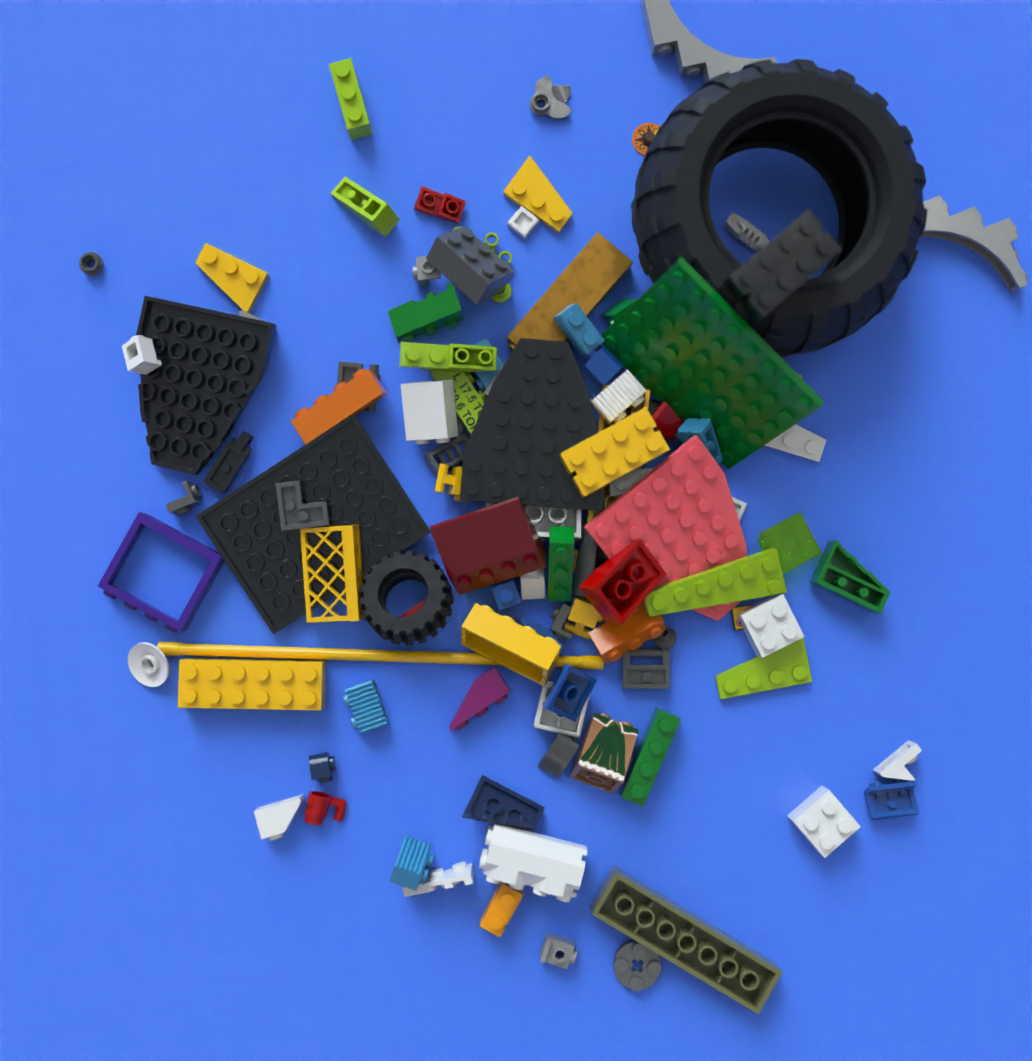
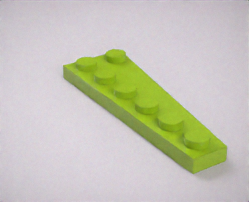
M772 547L655 587L643 602L647 615L651 617L783 594L787 592L777 549Z

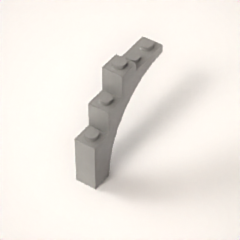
M641 0L640 2L651 54L665 56L674 51L680 77H694L702 72L705 83L725 72H738L745 65L753 62L771 59L772 63H776L775 57L761 59L740 58L722 53L704 44L679 20L669 0Z
M941 195L923 202L924 208H927V221L925 229L919 237L945 239L961 244L977 253L998 273L1010 294L1028 285L1027 275L1021 269L1018 262L1017 251L1011 245L1019 238L1017 236V228L1011 222L1010 217L984 227L983 218L977 212L975 206L949 216L948 205L942 200Z

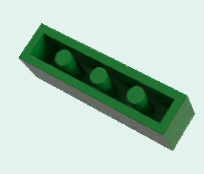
M655 707L619 790L622 798L642 807L644 806L681 718Z

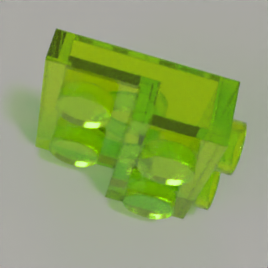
M801 512L758 533L760 537L758 543L762 550L772 547L777 549L783 574L822 554Z

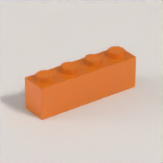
M360 369L352 375L354 379L348 383L345 381L339 383L333 388V393L328 396L324 394L314 401L315 405L309 409L305 407L295 413L296 418L291 420V423L305 444L311 442L352 414L358 415L388 394L373 370Z

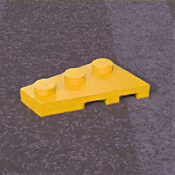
M529 155L503 191V195L518 206L526 208L541 222L559 234L571 218L572 211Z
M207 243L204 244L195 262L243 311L250 314L269 276L267 272Z

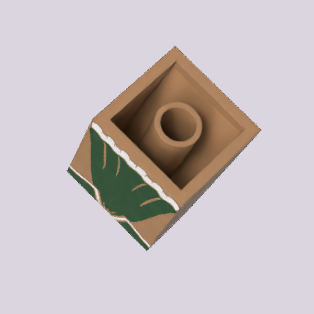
M594 713L588 723L569 778L613 794L624 782L639 729L634 728L628 722L612 720L607 714Z

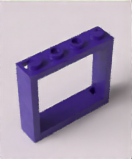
M138 512L98 587L104 590V595L112 599L117 597L125 601L123 605L135 611L137 608L144 611L146 618L155 622L160 620L166 623L165 628L177 633L178 631H186L225 560L219 552L147 513ZM144 526L211 561L178 620L112 584Z

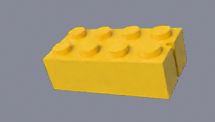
M647 407L560 453L559 458L569 476L574 474V472L577 474L573 477L572 481L582 499L670 450L660 431L654 432L657 425Z
M477 603L474 604L462 624L461 645L544 687L546 686L558 664L561 645L551 637H543L537 634L531 627H523L515 623L511 617L501 616L495 613L489 606H481Z

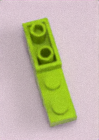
M401 342L399 367L441 372L496 371L497 347L451 343L449 345Z

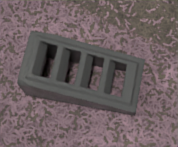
M466 433L426 453L424 460L435 478L439 470V466L434 459L435 457L438 458L440 464L449 465L448 470L463 462L464 453L458 443L461 442L464 448H466L469 441ZM450 448H454L459 456L458 458H455ZM443 452L446 453L450 462H446L444 456L442 455Z

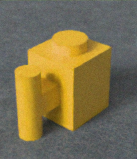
M439 464L435 492L444 493L445 484L449 485L447 495L454 496L455 501L467 503L468 501L460 500L462 467H452L451 475H448L449 465Z
M575 595L571 606L572 609L568 615V620L575 622V624L566 622L563 630L590 640L588 632L591 630L584 627L587 626L595 629L597 622L601 623L603 618L586 597Z

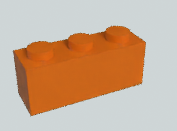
M642 602L622 625L606 622L588 632L603 662L607 664L617 661L624 653L630 650L638 649L645 641L659 637L666 630L661 615L651 617L647 615L644 602Z

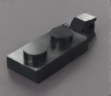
M243 431L238 440L232 439L230 443L228 442L203 482L220 493L226 494L250 456L251 449L248 447L254 437Z

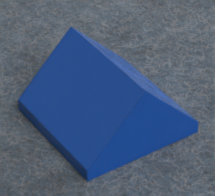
M564 662L543 702V707L576 722L597 679Z

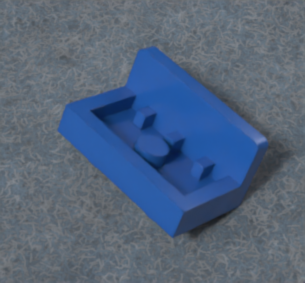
M898 779L893 781V784L884 785L882 781L869 784V787L863 793L870 820L917 815L919 810L913 791L916 787L915 781L907 782V780Z

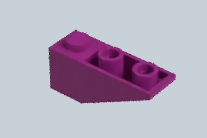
M495 666L474 680L449 726L450 731L454 728L459 731L469 724V718L474 715L477 718L489 711L487 706L493 702L498 705L508 698L507 693L510 692V689Z

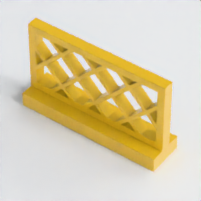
M359 524L300 528L307 623L351 622L365 619L362 614L363 610L359 605V599L362 598L359 594V589L363 585ZM333 531L342 532V541L337 547L328 539ZM315 532L321 538V541L315 548L308 543L307 533ZM324 542L334 550L327 559L317 551ZM336 553L344 561V565L340 570H337L330 563V560ZM314 554L323 562L317 571L313 570L309 565V560ZM326 565L335 573L329 582L319 575ZM338 576L345 582V589L341 594L331 586ZM315 578L325 586L318 595L311 590V583ZM327 589L337 597L331 606L321 599V596ZM340 600L347 606V615L340 616L333 610ZM317 601L326 609L321 617H313V606Z

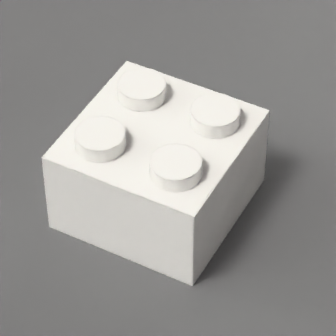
M783 594L772 595L736 614L758 657L763 658L805 637Z
M824 786L819 787L787 815L815 850L824 858L861 827L832 792Z

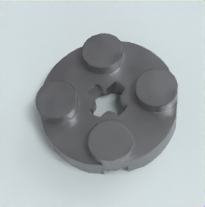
M635 940L624 942L615 952L613 961L614 972L622 985L633 991H640L655 983L662 970L657 953ZM634 959L636 961H643L641 969H632V961Z

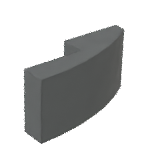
M558 734L537 767L558 779L580 745L573 742L571 738Z

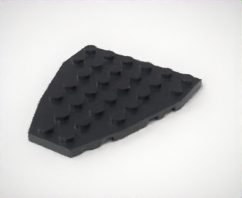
M144 296L136 335L152 339L157 360H160L162 363L161 366L147 375L140 374L141 384L138 385L140 414L142 422H145L148 435L145 437L147 445L150 447L149 455L152 465L199 475L230 435L266 373L277 327L276 324Z
M520 338L495 379L464 450L460 500L500 503L519 496L522 504L526 506L603 511L604 487L582 499L572 481L573 477L577 475L576 472L569 476L559 458L560 453L599 433L588 389L568 342Z

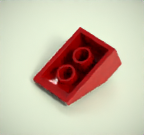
M636 539L594 570L578 588L605 622L622 625L667 574L642 540Z

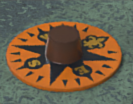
M644 123L635 129L632 143L639 154L645 156L660 128L659 125Z

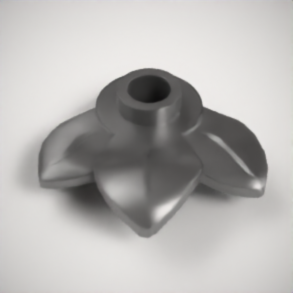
M549 76L541 78L536 83L535 94L530 99L531 111L535 115H548L553 119H562L569 116L571 109L565 103L570 96L571 87L566 85L553 86ZM539 102H542L545 104V106L543 108H539L537 104Z

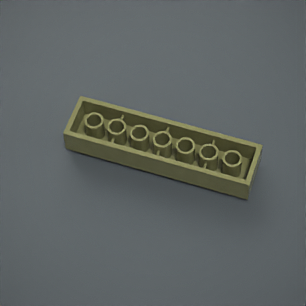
M615 866L611 869L590 905L593 916L758 1015L783 973L772 960Z

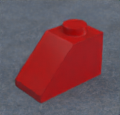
M664 401L652 414V418L657 425L654 432L659 430L665 442L669 439L674 441L677 437L679 426L683 421Z

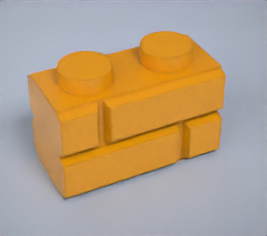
M500 881L480 918L479 926L501 937L505 930V925L509 923L524 895L523 890L513 889L508 883Z

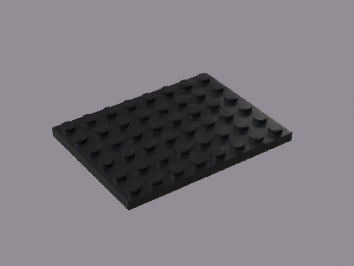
M352 414L195 516L273 634L306 614L300 529L281 530L275 483L301 481L304 504L327 501L330 525L316 527L359 524L363 576L365 573L372 571L370 567L374 562L377 565L382 562L381 557L385 555L388 558L393 557V552H402L431 533L429 527L355 414ZM333 531L328 537L336 547L342 541L341 531ZM315 532L307 533L308 543L315 548L321 541V538ZM324 542L317 551L327 559L334 550ZM338 553L330 560V563L337 570H340L344 565L343 558ZM315 554L309 560L310 567L315 571L323 564ZM326 565L319 575L329 582L335 573ZM338 576L331 586L337 592H340L345 588V582ZM317 578L311 583V590L317 595L325 587ZM327 589L321 596V599L326 601L334 596V594ZM318 601L313 606V609L320 605Z

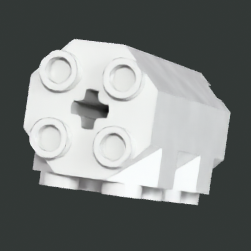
M494 824V826H488L485 844L488 845V848L482 849L479 861V868L483 869L482 873L487 875L486 881L493 884H500V881L505 882L511 888L523 890L524 885H529L533 887V893L540 896H547V894L555 895L556 899L563 902H570L571 897H576V890L580 888L586 864L585 861H582L583 855L587 856V847L585 845L505 825Z

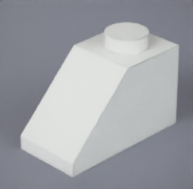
M304 794L258 807L254 811L261 839L269 837L271 841L283 837V833L291 825L305 799Z

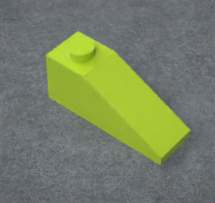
M344 177L330 193L369 227L384 237L400 221L386 202L347 177Z

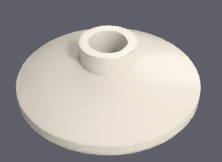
M142 642L133 646L129 651L128 666L138 682L148 687H157L167 680L169 664L166 656L158 647Z

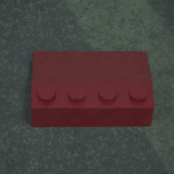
M519 496L430 526V531L448 578L458 595L546 568V549Z

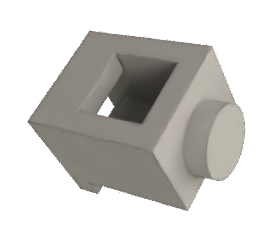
M547 932L540 952V962H547L568 969L569 963L574 964L577 956V950L574 949V941ZM557 951H563L564 955L561 957L555 955V953Z

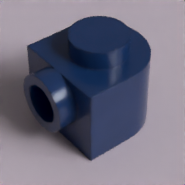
M329 752L310 755L309 766L312 780L318 779L319 783L332 781L333 770H336L335 757L330 756Z

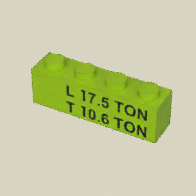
M429 371L435 381L453 380L456 413L471 435L486 401L485 395L481 390H475L472 385L475 381L469 372Z

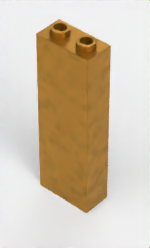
M597 232L507 336L508 348L513 351L520 338L567 342L569 340L553 317L566 306L579 303L578 307H582L581 311H584V315H587L588 318L629 271L633 261Z

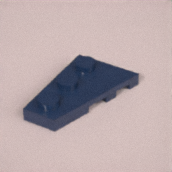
M482 775L461 818L534 831L545 807Z

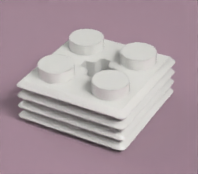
M548 681L545 687L542 686L534 727L579 738L588 699L576 722L543 707V702L554 683Z

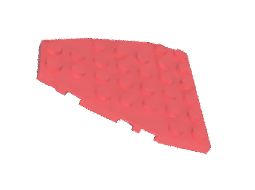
M693 435L584 526L608 559H611L636 539H641L667 574L656 587L748 556L745 538L725 473L696 435ZM741 601L692 610L718 621Z

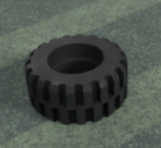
M407 550L405 555H402L401 551L393 552V557L388 558L387 555L381 557L382 562L378 565L374 562L370 567L372 572L370 574L365 573L362 579L365 586L361 585L359 589V594L362 596L359 599V605L363 610L362 614L365 620L381 638L389 639L393 644L400 645L403 642L406 646H412L413 641H418L420 644L426 642L425 637L431 635L433 638L438 634L436 630L439 627H445L447 624L446 617H450L452 613V588L443 569L440 568L434 559L429 560L427 555L423 553L416 555L414 551ZM406 580H417L424 583L428 590V596L425 604L418 612L407 617H396L388 612L386 599L395 585Z

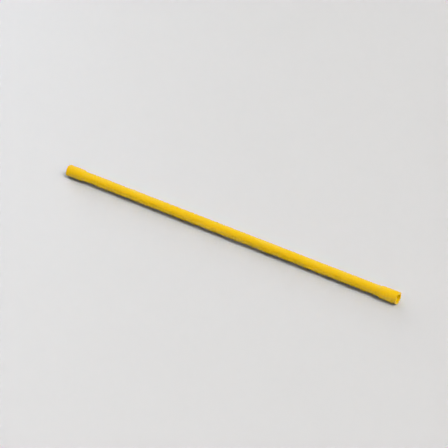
M158 642L157 645L165 656L193 655L501 665L479 653L185 644L181 642ZM593 655L559 656L558 664L556 665V667H562L565 662L581 669L603 670L604 668L602 658Z

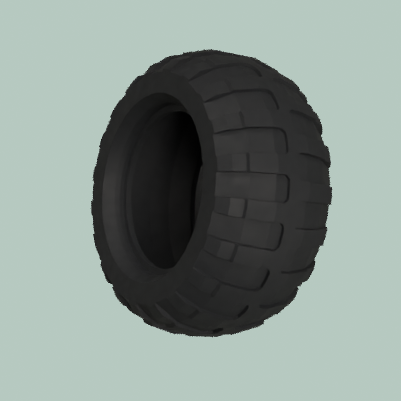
M771 59L761 60L745 65L738 72L730 73L728 71L711 78L698 91L683 99L671 111L646 151L637 174L634 209L632 211V227L636 235L639 247L638 257L646 276H650L654 284L682 257L780 357L817 351L854 334L873 317L881 313L893 300L898 286L909 275L919 252L916 250V244L919 236L922 235L927 221V208H924L922 191L926 184V176L923 165L917 163L911 147L914 140L906 125H899L895 117L886 108L889 103L878 92L871 94L864 87L855 83V76L846 71L837 69L832 72L817 67V64H814V61L795 59L788 63H772ZM770 148L782 150L803 159L825 180L837 207L839 221L837 244L842 250L829 261L819 276L806 280L766 316L755 323L741 306L743 302L751 297L749 293L737 301L723 284L743 264L731 255L716 232L710 212L709 193L715 166L719 162L744 150Z

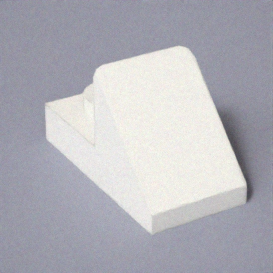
M908 740L875 767L873 771L886 778L915 781L904 765H909L916 761L918 754L922 750L916 743Z

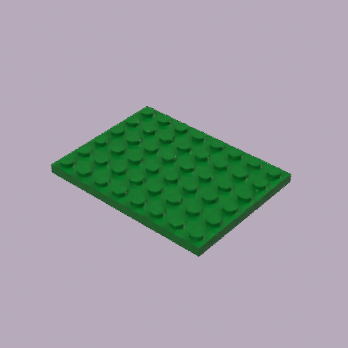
M682 257L601 334V338H604L602 344L611 350L620 359V362L661 403L665 401L683 423L688 418H698V420L711 419L723 457L721 463L727 469H730L818 410L824 403V400Z

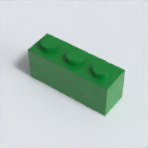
M549 526L547 601H571L574 557L573 527Z

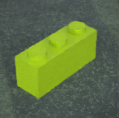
M351 58L330 63V71L350 139L354 140L372 135Z

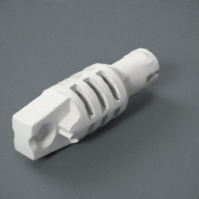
M732 213L723 226L736 239L741 240L748 248L750 247L752 251L756 252L770 243L767 239V234L762 233L755 225H751V222Z

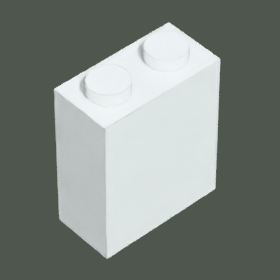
M453 380L400 384L406 441L415 440V444H427L429 439H436V443H448L450 438L458 436Z

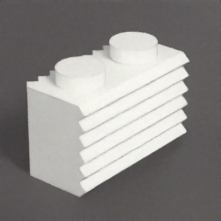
M627 369L591 401V405L607 424L610 425L613 421L617 423L627 416L625 411L631 405L635 409L645 400L643 395L646 389Z

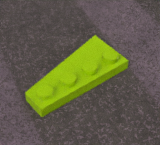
M804 638L763 658L755 656L751 660L715 675L719 699L812 682Z

